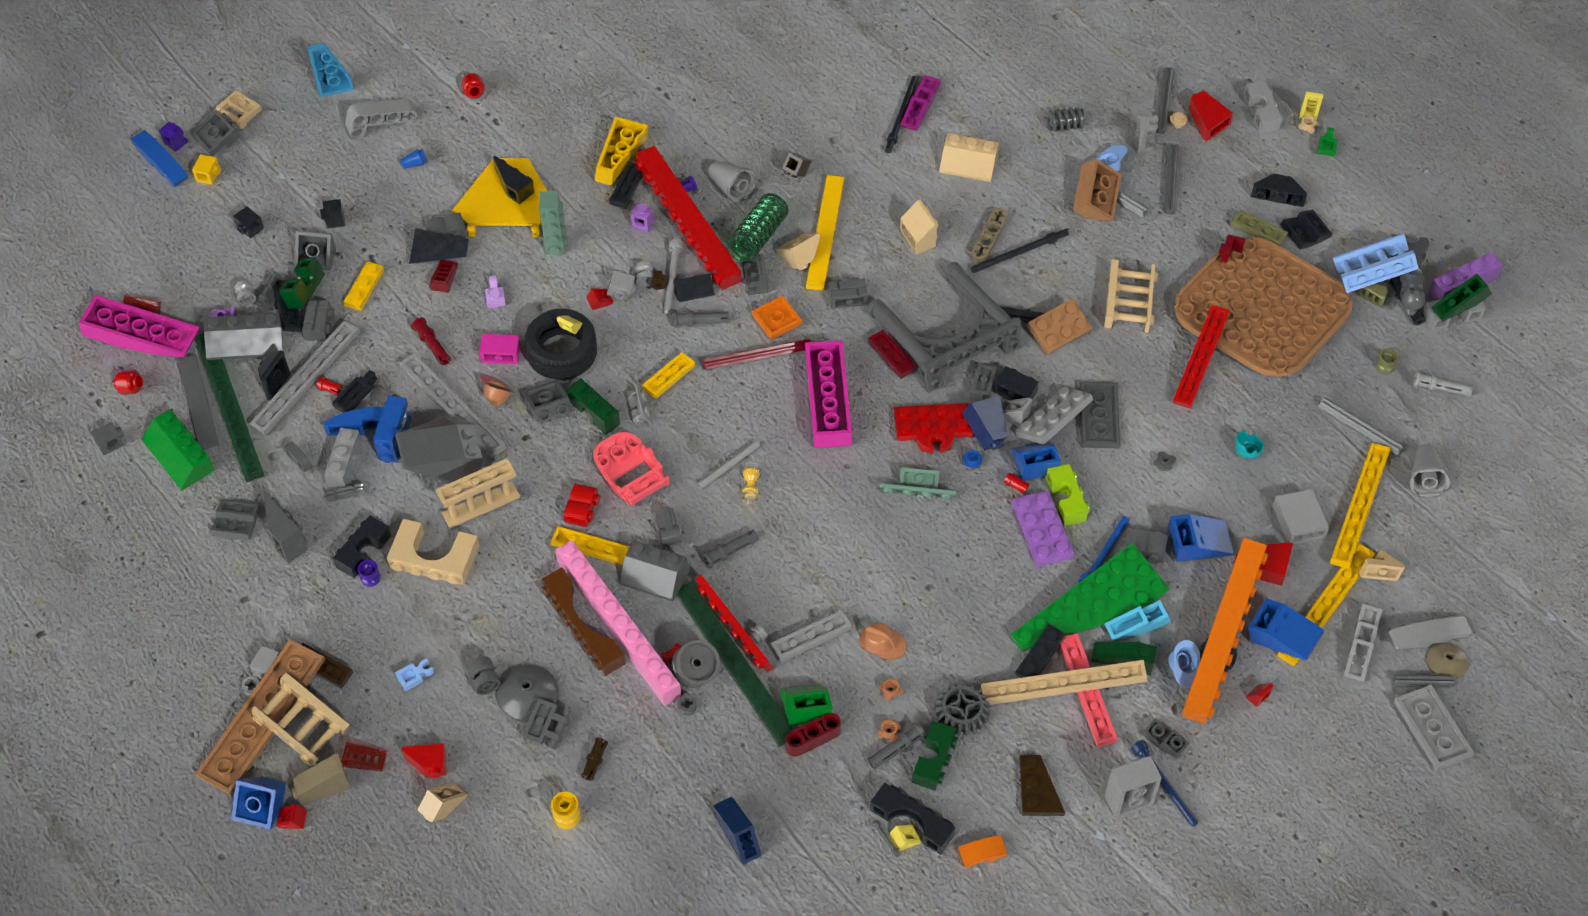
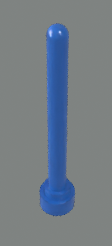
M1122 517L1088 572L1080 576L1078 583L1103 564L1128 524V517Z

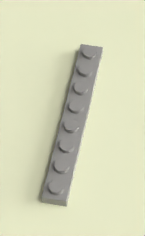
M343 321L249 423L250 427L266 436L360 333L359 328Z
M415 353L399 363L400 368L449 417H462L474 424L480 449L490 459L506 450V445Z

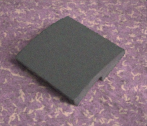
M222 499L216 510L217 518L210 529L211 536L250 540L258 518L260 503Z

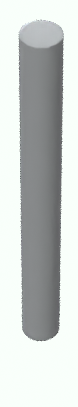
M755 440L697 483L698 487L703 489L759 448V442Z

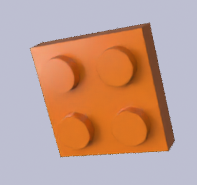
M784 296L752 310L753 318L770 340L802 325V319Z

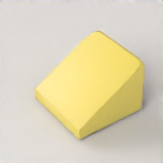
M570 316L557 317L560 327L573 334H576L582 326V322Z
M913 824L898 825L889 834L895 848L899 851L921 843Z

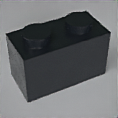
M1005 366L995 381L994 393L1008 400L1031 398L1033 400L1038 391L1039 381L1018 372L1016 369Z

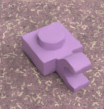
M496 275L489 276L490 289H485L487 308L506 306L503 287H498Z

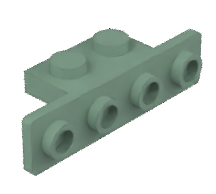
M901 467L899 485L882 483L879 485V489H883V493L894 494L895 491H902V495L914 496V493H922V497L933 498V495H941V499L952 500L953 497L957 496V491L938 489L940 471Z

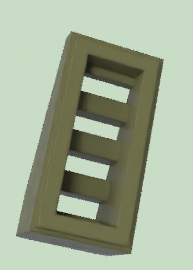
M1375 283L1352 292L1382 308L1389 287Z

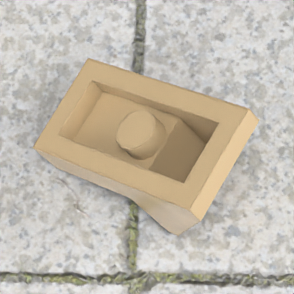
M1379 550L1375 559L1366 558L1359 574L1361 578L1398 581L1405 566L1385 551Z

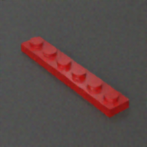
M1215 305L1211 306L1173 399L1174 404L1189 409L1192 408L1230 310Z
M702 574L695 580L699 586L696 588L703 597L708 595L710 598L708 603L714 611L718 609L722 613L719 615L720 619L725 625L730 624L732 626L730 632L737 640L739 638L742 639L744 643L741 646L748 655L752 652L755 656L753 662L759 669L763 667L767 673L772 670L773 666Z

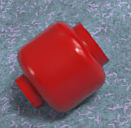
M469 73L463 77L461 87L468 98L476 99L483 95L485 86L478 74Z
M122 370L117 372L113 385L120 394H136L143 386V378L136 370Z

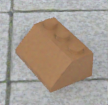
M1097 159L1082 164L1073 211L1086 219L1113 221L1122 174Z

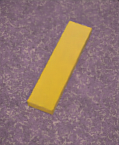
M557 526L551 539V545L561 547L572 540L583 555L622 566L625 555L630 548L627 545Z

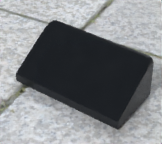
M710 273L675 280V289L679 302L715 295Z

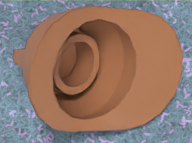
M488 375L480 376L481 381L484 383L483 395L495 407H499L501 403H506L511 393H515L508 385L495 377Z
M874 623L867 626L859 638L860 644L865 650L884 659L896 660L906 652L907 645L903 636L890 629L884 623Z

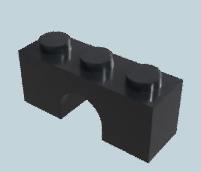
M371 515L362 521L356 532L350 535L342 548L335 552L333 560L336 568L355 579L359 574V564L365 561L364 554L360 552L361 549L372 546L380 550L391 537L389 526Z

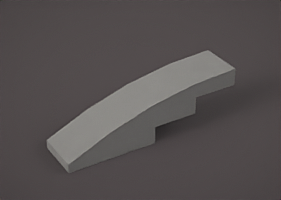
M1366 604L1361 605L1343 677L1364 682L1382 609Z
M1460 616L1409 624L1391 629L1389 634L1396 649L1427 648L1432 643H1447L1452 638H1468L1472 631L1465 617Z

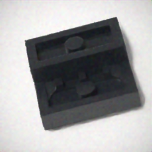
M1313 209L1301 211L1297 217L1283 219L1280 224L1288 232V235L1299 249L1321 243L1333 235Z

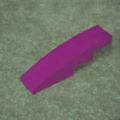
M924 75L915 95L910 100L901 122V127L914 131L918 130L934 100L941 83L940 79Z

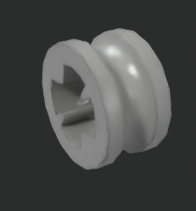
M249 676L242 682V689L248 697L256 688L253 687V689L249 690L248 686L251 687L250 684L257 686L260 682L257 677Z

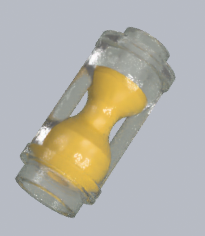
M747 462L742 468L740 499L747 505H754L760 500L761 468L756 462Z

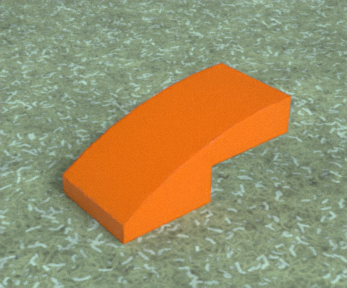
M1001 835L976 840L958 847L966 868L985 861L991 863L1008 856Z

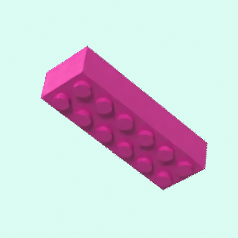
M843 341L805 343V360L814 448L852 446V427Z

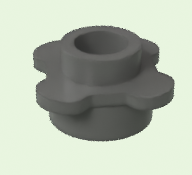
M1161 451L1158 453V458L1154 461V465L1161 471L1172 470V464L1176 462V457Z

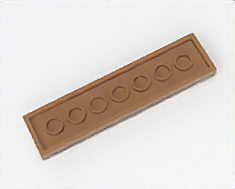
M289 639L195 773V776L232 796L235 791L236 780L245 777L274 735L264 724L260 726L252 719V708L255 706L261 711L281 690L280 678L285 673L289 674L306 688L325 661L324 656ZM293 694L287 695L267 717L277 724L294 706L298 698Z

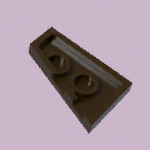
M1020 755L1022 816H1064L1065 811L1041 755Z

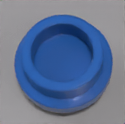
M969 450L963 457V463L969 468H977L982 464V456L976 450Z

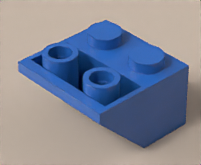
M1049 441L1044 445L1034 443L1011 448L1018 472L1024 481L1045 477L1048 468L1057 467L1061 464L1056 446Z

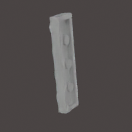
M841 610L772 642L771 648L781 663L851 630L852 625Z

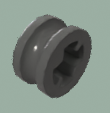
M691 695L680 697L678 700L679 712L684 716H690L695 713L697 708L695 698ZM686 702L690 703L689 708H685Z

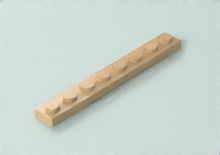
M1144 660L983 683L981 684L982 695L986 694L987 699L984 701H989L990 705L1147 682V674Z

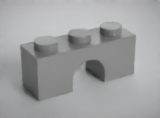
M1266 81L1247 83L1243 96L1248 108H1259L1256 110L1254 118L1258 132L1264 133L1279 130L1280 124L1283 122V116L1281 112L1279 113L1277 101L1273 99L1272 89L1268 87Z
M1440 300L1427 302L1422 312L1431 331L1448 327L1451 320L1449 318L1442 321L1432 310L1431 307ZM1482 301L1477 306L1458 315L1463 319L1464 323L1481 320L1486 307Z
M340 428L324 473L328 488L337 489L349 485L352 476L351 460L352 458H358L362 446L359 430Z

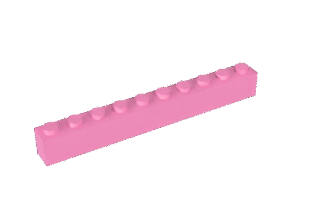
M571 540L555 549L557 562L561 568L563 567L573 584L661 703L665 706L681 696L680 683L575 543Z

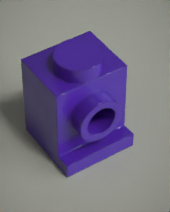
M168 122L159 129L164 144L175 152L188 143V139L183 137V130L178 125L176 126L175 123Z

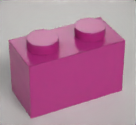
M482 334L479 349L481 363L518 364L521 350L518 335Z

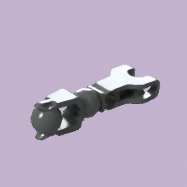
M1419 237V241L1416 243L1407 242L1409 250L1405 251H1414L1419 269L1400 275L1402 283L1400 291L1401 302L1408 315L1412 316L1418 309L1423 307L1426 299L1422 292L1424 275L1421 270V264L1426 259L1429 240L1424 237Z

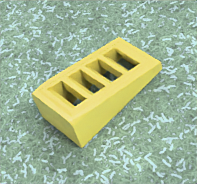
M1306 92L1301 104L1299 118L1312 116L1317 120L1323 94Z

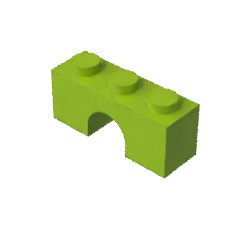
M1070 464L1048 468L1046 481L1051 494L1062 493L1069 497L1059 502L1058 512L1063 525L1068 526L1086 522L1090 508L1088 502H1085L1083 499L1082 487L1077 484L1075 470L1072 471Z

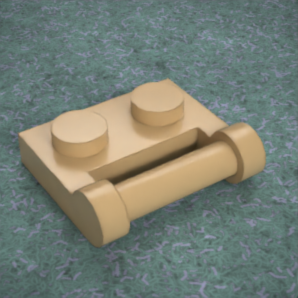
M237 90L216 107L221 114L225 112L231 118V121L236 123L241 129H244L247 122L262 110L261 105ZM231 108L242 116L239 118L226 109Z

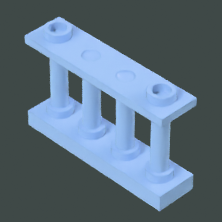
M1404 233L1333 257L1337 273L1345 272L1341 274L1346 293L1419 269L1414 251L1405 252L1409 249ZM1398 254L1397 256H1394V257H1391V258H1387V257H1389V256ZM1362 266V268H1359V269H1356V270H1353V271L1351 270V269H1354V268H1357V267Z

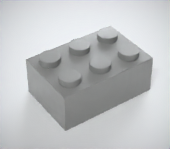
M1151 756L1145 758L1138 757L1131 763L1125 765L1123 763L1118 764L1111 770L1104 797L1114 818L1154 804L1162 777Z

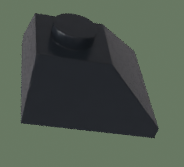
M281 350L267 355L258 367L260 381L267 400L270 401L291 374L284 352Z

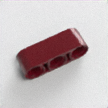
M829 713L789 732L786 736L787 753L790 756L797 757L837 738L841 731L840 717L835 713ZM833 724L836 727L830 728L828 725ZM816 733L817 736L812 737L809 734ZM798 742L799 745L794 746L791 743Z

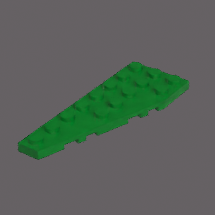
M1132 542L1014 631L1010 637L1023 652L1034 646L1048 624L1066 633V636L1085 632L1103 626L1104 623L1139 606L1143 609L1151 605L1168 592L1170 588Z

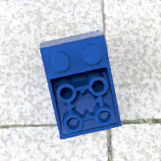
M1192 514L1170 517L1167 529L1176 562L1234 555L1224 520Z
M1266 598L1248 626L1251 643L1307 661L1324 633V629L1286 604Z

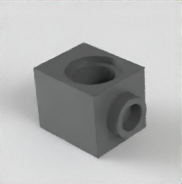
M112 422L91 431L103 456L124 446L122 441L124 434L120 427L115 428Z

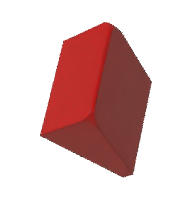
M591 288L587 295V300L592 310L613 304L611 296L606 295L607 289Z
M1266 683L1256 686L1246 698L1256 707L1259 706L1270 696L1273 684Z
M298 804L281 807L277 827L303 829L307 810Z

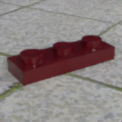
M884 330L868 338V343L900 379L916 371V365Z

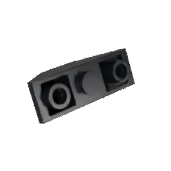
M1274 173L1254 183L1251 197L1304 207L1307 193L1293 177Z

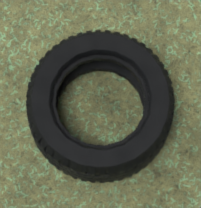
M570 309L546 311L536 317L526 330L525 346L528 361L538 374L546 378L555 380L575 378L587 371L595 361L597 341L593 324L587 317L577 311ZM570 316L582 322V326L576 334H573L560 327L557 317ZM567 334L580 340L579 345L573 351L565 354L549 353L542 348L544 342L556 335Z

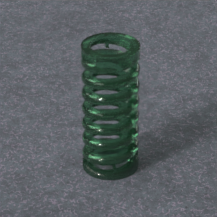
M773 193L764 194L727 241V248L734 258L742 262H750L755 259L756 255L788 215V205L783 198Z

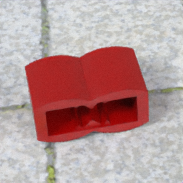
M580 484L573 485L563 515L565 523L588 527L589 522H593L595 515L594 507L598 506L600 502L597 488Z

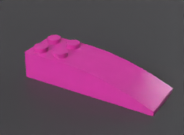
M98 295L94 296L79 321L82 336L133 351L171 357H185L200 330L198 326Z

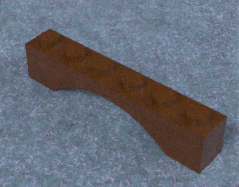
M563 567L542 578L543 587H541L543 594L546 598L550 597L554 610L556 612L560 611L564 624L572 628V634L576 641L582 642L585 654L587 656L591 655L594 659L593 664L598 671L601 670L606 676L626 664L625 654L615 640L595 633L578 617L573 606V582Z

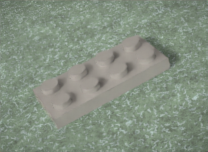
M1064 386L1039 410L1035 411L1029 419L1023 422L1015 430L1017 437L1044 445L1091 403L1093 397L1090 393Z
M1432 685L1395 698L1394 704L1436 771L1473 757L1474 752Z

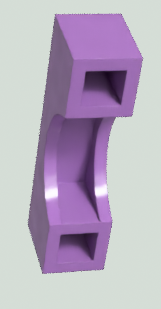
M1492 252L1433 279L1428 293L1435 301L1441 300L1476 273L1485 283H1488L1498 278L1503 264Z

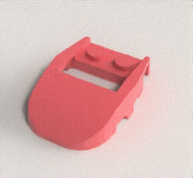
M628 432L616 433L596 446L593 456L601 475L611 490L631 507H634L637 502L665 485L669 486L670 478L668 476L665 477L663 474V467L657 461L654 452L650 447H645L642 444V440L636 435ZM644 462L651 469L622 488L614 481Z

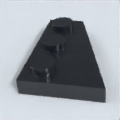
M415 228L409 264L466 257L469 239Z

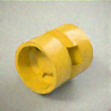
M560 792L553 797L551 810L555 824L563 829L575 827L581 819L577 797L570 792Z

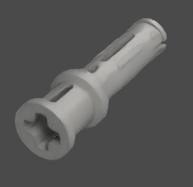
M1418 370L1415 372L1412 384L1413 387L1421 386L1428 388L1430 391L1438 389L1467 397L1471 396L1473 385L1441 379L1436 374L1427 375L1420 373Z

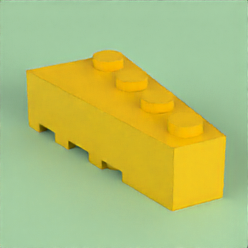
M619 117L614 118L596 166V182L613 185L626 168L628 162L632 160L647 140L649 125Z

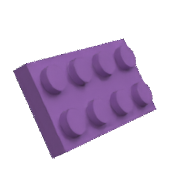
M1049 490L1012 499L1011 504L1036 567L1074 558L1075 554Z

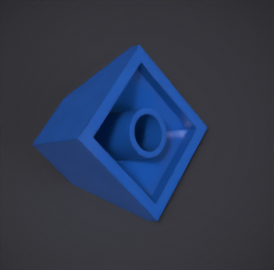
M269 777L237 779L231 820L271 829L284 801L286 782Z

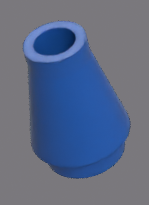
M417 149L400 159L404 169L423 166L424 163L428 162L423 149Z

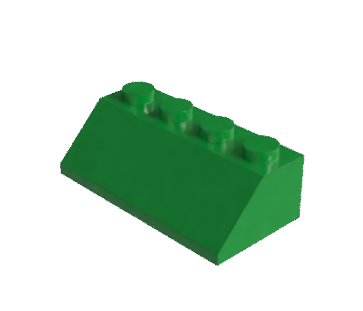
M171 409L152 420L142 441L181 491L215 471L210 457Z

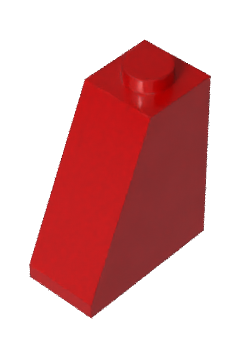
M1202 90L1199 93H1195L1190 98L1189 111L1206 142L1231 125L1233 112L1206 91Z
M1293 543L1267 544L1265 553L1268 556L1265 565L1260 564L1259 567L1260 570H1263L1260 580L1282 586Z

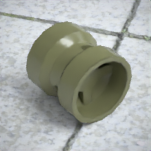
M1389 348L1383 349L1376 362L1377 371L1382 374L1392 373L1398 360L1397 352Z

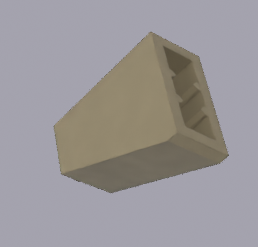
M338 753L294 777V787H291L294 799H299L301 806L350 790L346 772Z

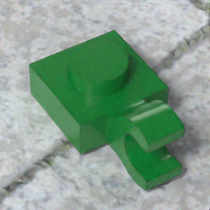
M1327 127L1325 137L1320 136L1317 154L1335 157L1338 139L1333 138L1334 128Z

